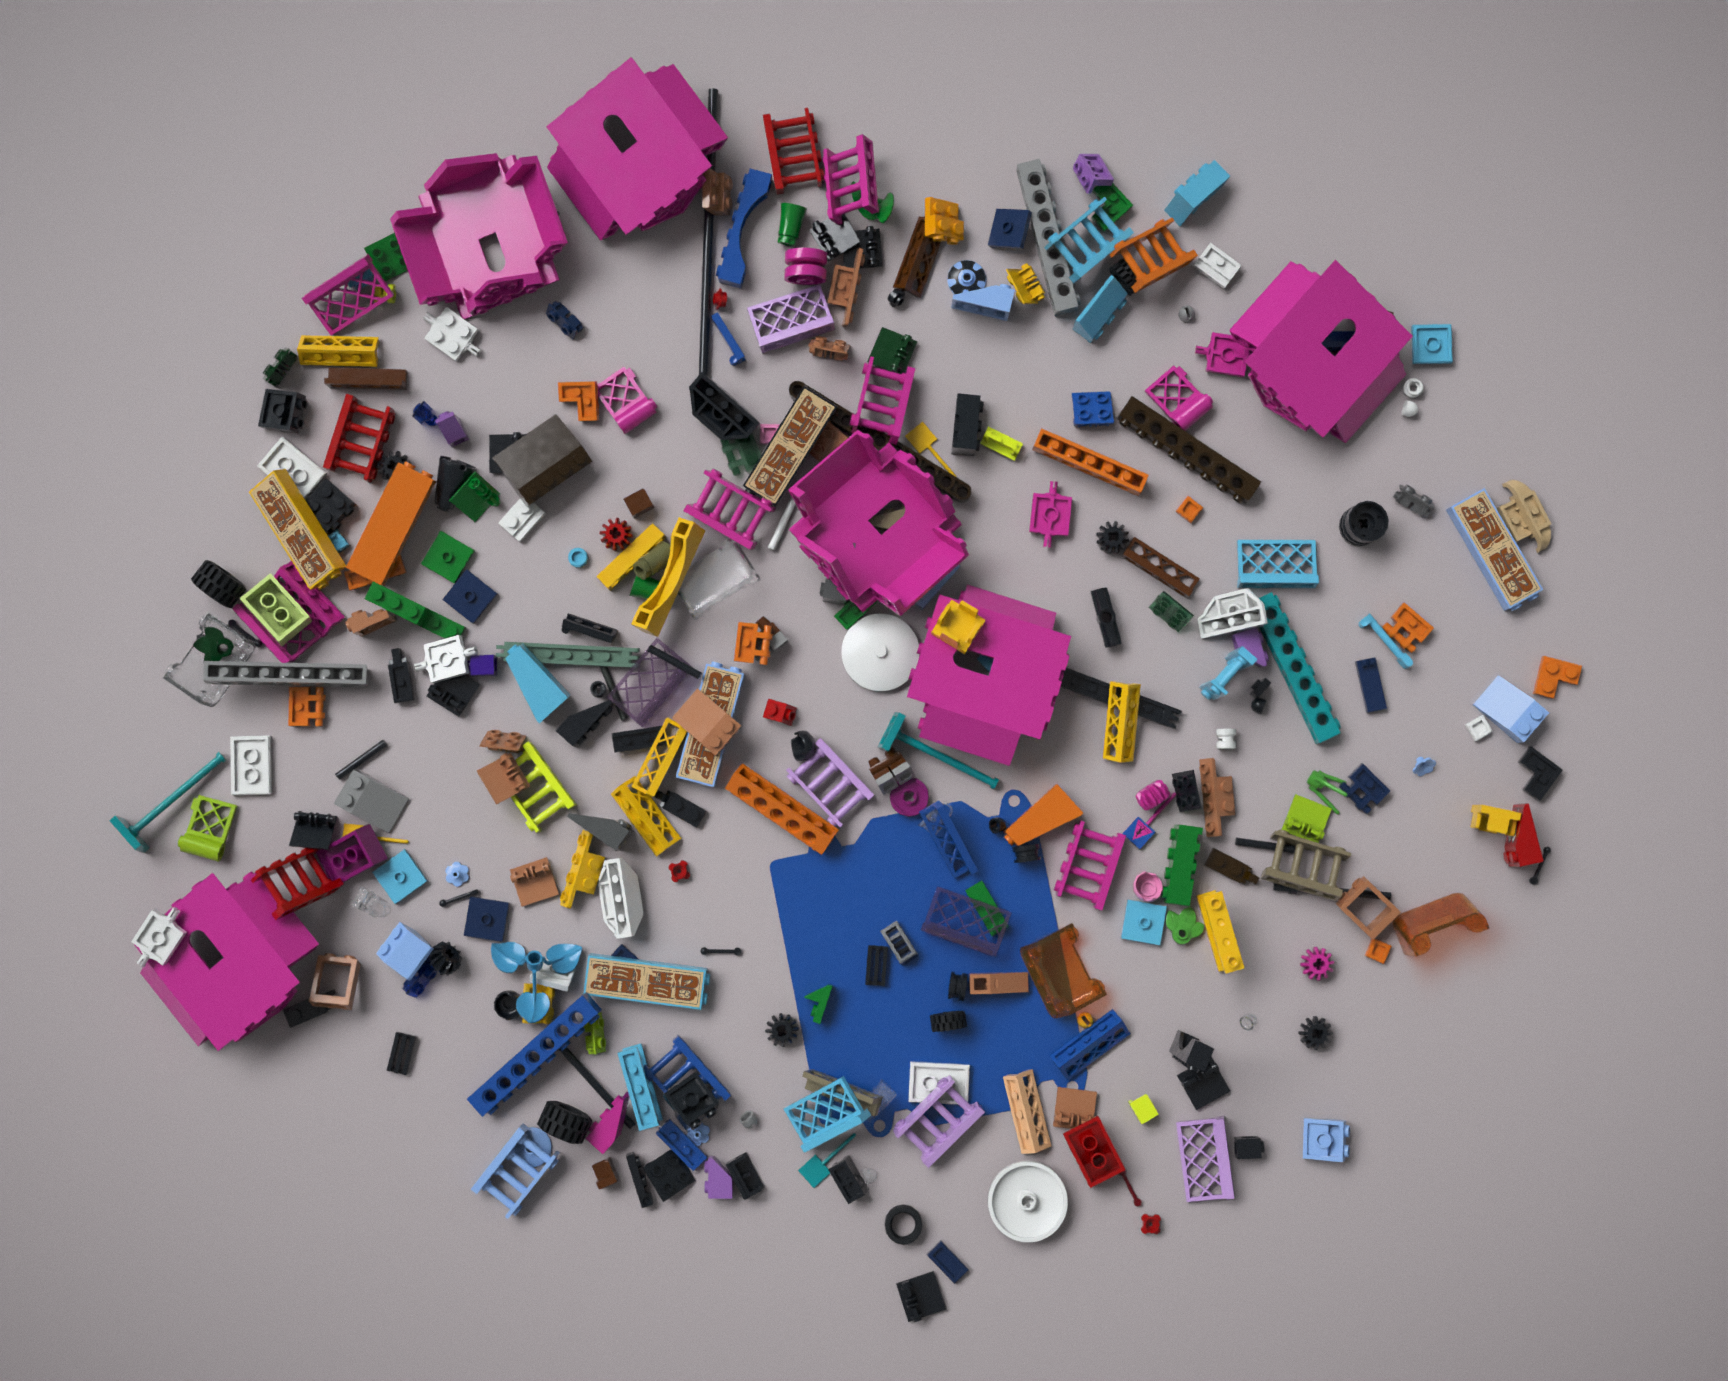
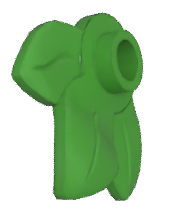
M1191 907L1185 908L1179 915L1170 910L1166 915V926L1172 931V938L1177 944H1186L1191 938H1196L1203 932L1204 924L1196 922V914ZM1183 931L1185 933V937H1181L1179 935V932Z

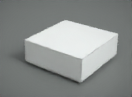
M1483 715L1465 724L1474 741H1478L1493 732Z

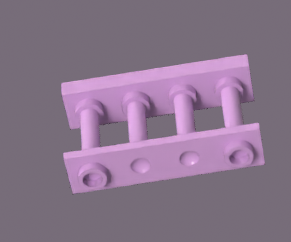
M820 738L815 743L817 748L814 755L794 772L788 768L786 770L789 773L787 777L794 785L798 782L829 815L827 820L836 827L838 825L841 828L843 824L839 820L860 800L866 798L869 801L875 795ZM826 755L831 760L828 763L829 766L806 786L799 777L819 758ZM840 770L844 774L843 780L820 801L813 794V791L834 771ZM853 784L858 789L856 794L833 815L826 806L848 785L851 786Z
M950 1075L940 1079L937 1087L904 1120L900 1119L895 1124V1129L893 1130L897 1138L904 1134L922 1151L920 1158L928 1168L985 1113L979 1103L969 1104L952 1087L955 1081ZM945 1092L964 1109V1114L960 1118H955L938 1101ZM931 1106L950 1123V1128L946 1132H941L924 1115ZM917 1120L936 1137V1142L932 1146H927L909 1128Z

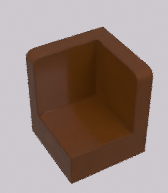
M641 489L623 499L634 519L655 508L645 489Z
M610 1157L592 1165L597 1177L596 1184L599 1190L619 1180Z

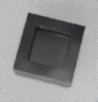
M1267 678L1261 681L1259 679L1256 680L1251 686L1253 690L1250 695L1255 699L1259 698L1271 682Z

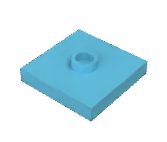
M1451 324L1411 326V334L1413 335L1411 338L1412 364H1451L1453 362Z
M406 849L372 872L394 904H397L428 882Z
M1127 899L1121 938L1160 945L1167 906Z

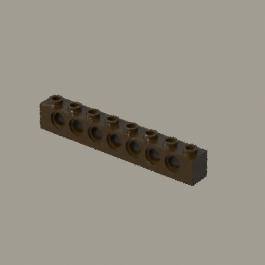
M1131 396L1117 417L1123 427L1132 428L1136 431L1135 434L1142 439L1147 438L1155 448L1168 452L1167 455L1173 460L1177 461L1179 459L1185 463V468L1190 471H1197L1201 474L1200 477L1207 482L1212 481L1217 485L1216 488L1223 493H1230L1233 495L1232 498L1240 504L1249 502L1261 484L1260 480L1133 396ZM1136 415L1142 416L1144 423H1137L1134 417ZM1151 427H1159L1160 434H1153ZM1167 437H1174L1176 445H1170L1167 442ZM1183 448H1190L1192 456H1186ZM1200 458L1207 459L1209 465L1207 467L1201 466ZM1216 469H1222L1225 476L1223 478L1218 477ZM1232 480L1240 481L1241 487H1233Z

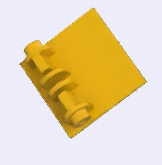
M1028 263L1022 265V269H1006L1007 279L1011 285H1014L1017 291L1016 296L1021 303L1038 304V301L1045 298V291L1039 285V281L1031 285L1029 284L1036 280L1037 276H1034L1035 272Z

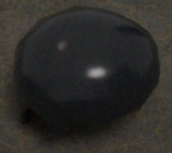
M808 731L795 732L794 735H797V737L791 740L795 760L804 761L811 758L816 748L813 736Z
M506 990L496 996L494 1010L498 1016L507 1021L517 1019L520 1016L516 1009V1001L520 996L519 993Z

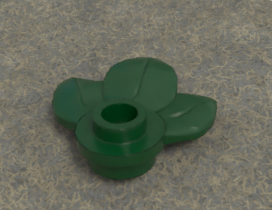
M205 627V636L198 638L193 643V646L198 651L205 654L204 661H220L222 657L231 655L234 650L233 642L225 638L222 631L215 627ZM225 644L227 648L222 649L220 645Z

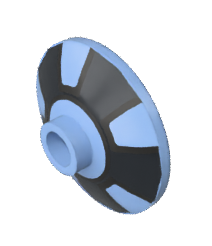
M963 260L951 267L947 282L952 293L956 295L984 288L986 275L983 268L976 262ZM969 275L971 279L966 281L963 276Z

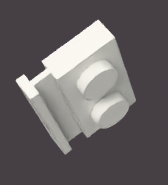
M1210 242L1193 267L1224 289L1239 270L1241 264Z
M519 499L500 520L499 524L521 542L546 513L534 502L529 506H525L523 501Z
M543 962L541 970L536 972V984L568 992L576 968L569 973L560 974L552 969V965H546ZM531 974L529 982L533 983V977Z

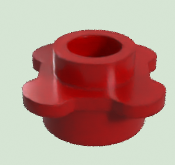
M720 288L713 295V305H716V310H719V307L725 308L727 303V293L722 292Z
M682 860L680 863H671L668 868L671 871L673 882L690 877L686 861Z
M1143 1214L1141 1216L1143 1221L1142 1233H1160L1159 1222L1161 1217L1158 1214L1154 1216Z

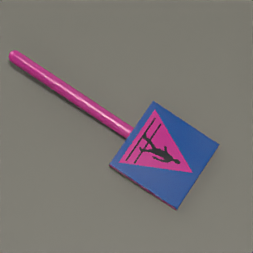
M1174 792L1146 823L1137 817L1122 834L1126 835V838L1141 849L1156 833L1149 827L1150 823L1177 794Z

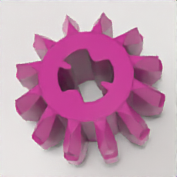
M1157 780L1140 790L1135 797L1138 800V804L1144 810H1150L1170 796V792L1162 780Z
M1313 947V953L1310 949H1307L1308 957L1301 956L1302 959L1306 960L1305 963H1300L1301 967H1306L1302 973H1309V979H1313L1315 976L1318 981L1321 980V975L1324 978H1328L1326 971L1333 972L1329 965L1334 964V961H1328L1332 956L1331 953L1325 954L1326 949L1324 948L1319 951L1318 947ZM1321 961V965L1317 967L1313 966V963Z

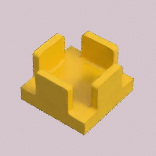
M951 600L938 618L931 634L965 654L985 623V619L977 615L978 609L963 600L960 604Z
M1472 805L1471 812L1473 816L1470 828L1514 836L1517 821H1520L1521 813L1487 805Z

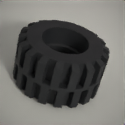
M205 560L191 578L196 587L228 608H232L246 590L242 582L209 560Z
M547 1101L537 1125L547 1134L562 1141L582 1144L591 1126L592 1119L586 1113L559 1101Z

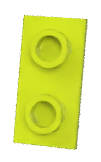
M988 427L980 442L981 445L1015 461L1023 443L991 427Z

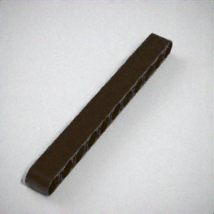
M794 381L790 384L789 395L793 401L798 396L793 394V389L807 386L838 406L836 413L832 415L829 422L850 436L853 434L851 433L853 426L842 424L844 418L851 419L852 412L801 381ZM858 425L856 431L859 430L860 428H866V427H863V426H859V425ZM867 428L868 434L874 441L877 438L885 440L883 446H877L873 442L874 447L878 451L889 443V435L882 431ZM899 441L897 445L891 444L894 448H899L907 454L911 453L918 460L917 466L921 471L924 472L927 468L933 469L935 472L933 475L934 485L939 491L960 503L969 500L971 488L967 483ZM947 478L951 481V485L944 487L940 481ZM963 488L967 490L968 495L960 497L957 494V490Z

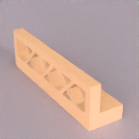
M1033 1069L1003 1076L1021 1153H1037L1051 1147ZM1027 1076L1029 1082L1027 1087L1024 1085L1023 1077ZM1030 1096L1033 1098L1032 1106L1029 1105L1028 1101ZM1034 1115H1036L1038 1119L1037 1126L1034 1124L1033 1121ZM1039 1134L1042 1135L1044 1143L1040 1146L1038 1141Z

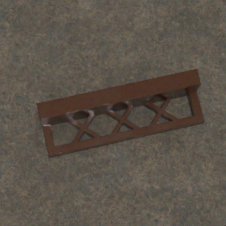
M919 216L893 285L894 289L907 291L917 298L922 296L941 242L925 237V217ZM928 244L931 245L932 249L929 255H927L926 247ZM924 261L925 269L921 273L919 266ZM917 279L918 288L917 290L912 289V285L914 280Z
M329 368L328 378H324V384L329 388L407 390V370Z
M1133 537L1121 556L1186 599L1191 595L1193 588L1200 579L1136 537ZM1134 543L1142 547L1143 555H1138L1131 550ZM1155 555L1158 557L1160 565L1155 566L1149 562L1147 556ZM1163 567H1174L1176 576L1166 573ZM1188 576L1193 582L1190 587L1180 582V577Z

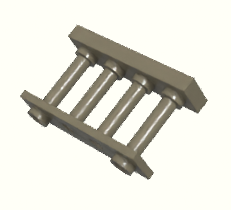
M1275 830L1271 834L1270 839L1277 841L1272 865L1262 871V880L1333 901H1337L1342 897L1343 889H1339L1336 883L1341 860L1346 861L1351 857L1350 852H1347L1342 847L1333 848L1290 835L1285 830ZM1285 844L1296 847L1291 871L1288 873L1282 872L1279 868ZM1304 849L1315 852L1310 876L1307 879L1299 877L1300 875L1298 874ZM1322 855L1334 858L1327 884L1319 883L1317 880Z

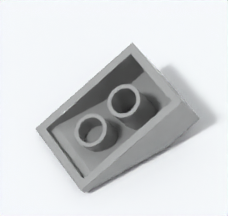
M353 769L334 804L390 833L409 798L360 770Z

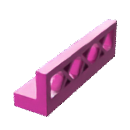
M292 561L278 569L274 575L275 579L310 616L312 620L310 624L322 638L329 633L333 626L343 621L344 615L318 588L310 590ZM280 577L285 580L286 586L279 580ZM293 591L297 593L299 600L294 597ZM306 605L311 609L312 614L307 611ZM319 620H321L326 625L325 628H323L320 625Z

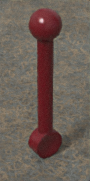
M1126 1170L1119 1173L1134 1199V1205L1140 1206L1142 1202L1137 1198L1126 1176Z

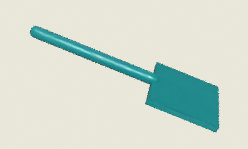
M853 1133L824 1161H821L815 1154L798 1170L813 1188L830 1174L825 1164L855 1138L856 1134Z

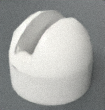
M1406 400L1402 408V415L1407 417L1416 415L1418 412L1417 405L1412 401Z

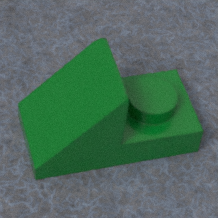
M827 984L804 996V998L819 1002L818 1005L814 1004L810 1015L814 1017L813 1022L821 1023L833 986L832 984Z

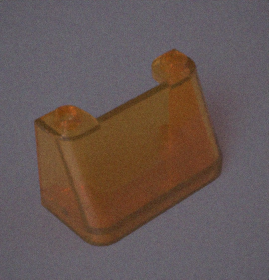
M1453 893L1400 913L1393 920V928L1404 955L1414 957L1429 951L1431 947L1429 934L1452 925H1465L1467 930L1475 933L1490 929L1485 916L1462 893Z
M1073 923L1028 943L1020 949L1021 957L1048 1013L1056 1019L1072 1015L1107 995L1102 981L1096 978L1090 979L1074 946V943L1078 941L1079 933Z

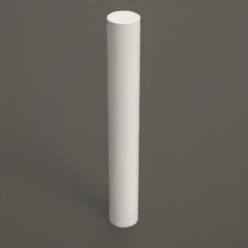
M792 496L768 546L771 550L775 551L796 505Z

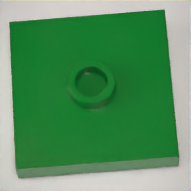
M440 531L421 564L455 584L475 550Z

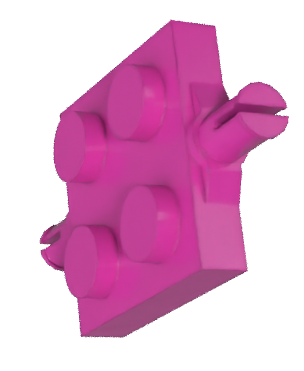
M1212 332L1208 347L1196 345L1195 354L1206 355V372L1244 378L1247 366L1245 360L1251 355L1250 350L1235 342L1232 335Z
M1050 481L1049 493H1033L1029 532L1044 535L1043 547H1047L1048 541V548H1051L1052 536H1068L1072 497L1058 494V482Z

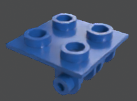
M1110 391L1072 393L1074 426L1080 428L1087 425L1092 427L1093 424L1095 427L1097 425L1109 426V424H1114Z

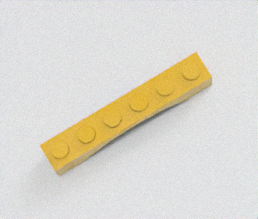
M680 517L677 520L671 534L670 555L663 577L652 595L638 607L631 625L642 632L658 637L705 533V530L695 522Z

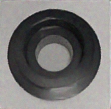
M897 288L894 289L887 298L890 306H900L905 300V292Z

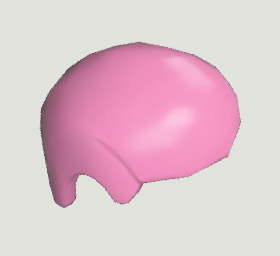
M1144 871L1136 876L1133 883V891L1140 900L1153 902L1161 896L1163 891L1162 881L1155 873Z

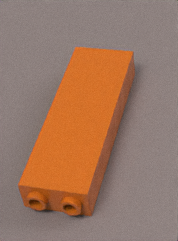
M406 461L404 464L397 463L346 566L347 569L382 586H385L437 482L432 479V474L424 470L419 473L414 470L416 466Z

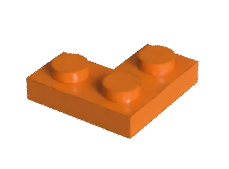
M597 381L558 382L559 402L577 401L578 421L599 420Z
M1542 656L1533 694L1553 699L1558 681L1578 685L1582 666Z

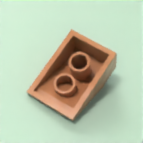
M698 688L672 717L673 720L715 756H718L742 728L737 721Z

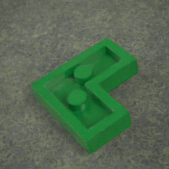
M1114 183L1111 186H1096L1092 191L1100 200L1106 197L1107 200L1103 203L1102 209L1114 223L1133 207V204ZM1096 213L1091 217L1103 232L1108 229Z

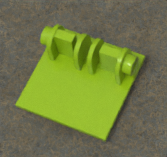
M1295 794L1281 830H1285L1296 837L1319 843L1320 839L1324 837L1325 832L1323 831L1332 808Z

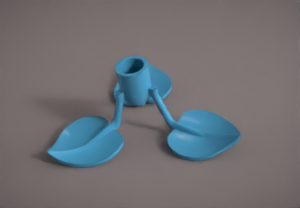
M515 942L491 944L492 960L500 971L514 973L518 965L523 966L526 962L527 968L532 971L533 993L525 992L516 1001L517 1012L528 1023L540 1021L547 1014L550 1007L547 994H536V972L541 970L543 962L546 965H552V969L555 972L566 974L576 968L582 952V947L578 945L557 944L548 949L545 958L544 956L542 957L539 951H531L525 956L524 948Z

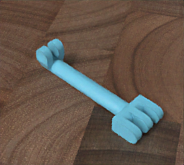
M1370 613L1358 623L1360 628H1365L1368 624L1398 658L1396 661L1403 669L1413 665L1412 659L1407 653H1403Z

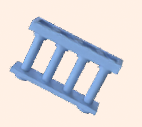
M524 1123L517 1129L471 1188L476 1194L481 1189L488 1191L508 1207L510 1211L505 1216L507 1219L512 1214L514 1216L518 1214L523 1207L520 1205L546 1170L548 1168L552 1170L559 1161L557 1156L560 1152L556 1151L551 1157L527 1138L528 1135L525 1133L529 1127ZM517 1143L523 1144L546 1163L540 1172L515 1153L514 1147ZM505 1159L508 1161L512 1160L534 1178L528 1188L503 1169L502 1163ZM493 1174L499 1175L522 1194L516 1203L491 1184L492 1181L489 1179Z

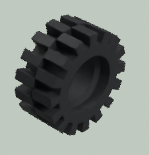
M1120 259L1109 270L1128 293L1127 295L1131 296L1135 293L1131 286L1137 282L1136 276L1125 259Z
M965 1010L930 1015L932 1032L950 1031L967 1027Z

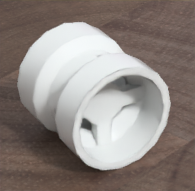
M1216 729V735L1219 739L1216 743V749H1236V742L1234 741L1236 729Z

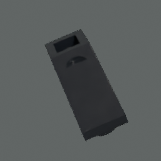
M608 700L570 715L557 728L556 732L573 747L581 746L587 740L586 735L589 731L594 732L601 724L599 720L603 716L607 717L614 708L612 706L614 703Z

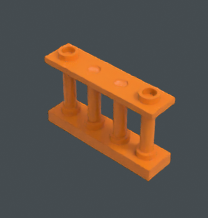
M1173 218L1166 221L1162 219L1154 225L1155 227L1126 242L1122 240L1114 246L1115 250L1110 254L1111 258L1121 253L1136 276L1137 282L1131 286L1135 293L1189 265L1198 256L1194 249L1188 253L1183 251L1167 227L1174 222ZM1162 233L1176 254L1175 260L1169 258L1154 235ZM1148 239L1162 260V267L1155 264L1141 242ZM1133 246L1136 248L1150 269L1149 274L1142 272L1128 249Z

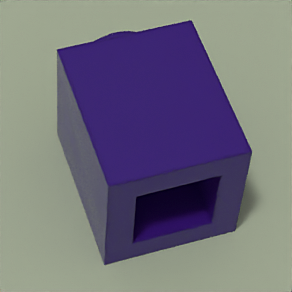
M495 655L470 656L467 664L472 676H497V657Z

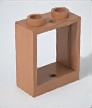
M1364 876L1356 879L1352 883V888L1348 892H1343L1342 897L1336 902V905L1372 940L1401 913ZM1369 887L1387 907L1366 927L1347 907Z
M325 953L324 956L318 955L309 998L312 1006L352 1010L361 966L356 957L345 955L342 958L336 957L335 954ZM324 964L351 966L345 997L318 994Z

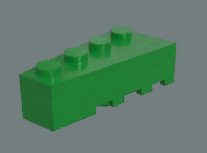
M1177 824L1174 825V828L1170 829L1169 840H1172V845L1167 850L1169 867H1165L1164 879H1167L1166 887L1163 886L1161 898H1164L1165 903L1190 906L1194 879L1191 876L1195 874L1197 860L1194 859V855H1197L1200 850V843L1197 838L1198 834L1202 835L1203 828Z

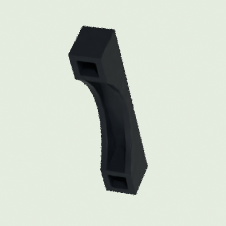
M1180 1030L1177 1031L1169 1049V1052L1173 1054L1172 1058L1197 1073L1199 1069L1205 1072L1214 1051L1213 1047L1200 1042L1198 1038Z

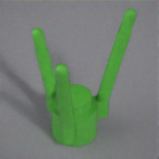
M1314 770L1306 782L1310 785L1308 789L1313 791L1336 814H1339L1335 806L1317 788L1322 789L1323 786H1326L1346 797L1348 796L1346 792L1326 782L1327 779L1338 783H1346V781L1325 774L1320 770L1318 772Z

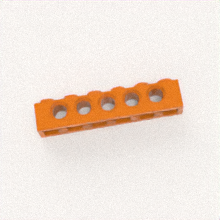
M1042 428L1032 448L1035 452L1136 496L1141 494L1149 476L1146 473Z
M743 763L734 772L725 787L733 795L821 855L839 831L838 828Z

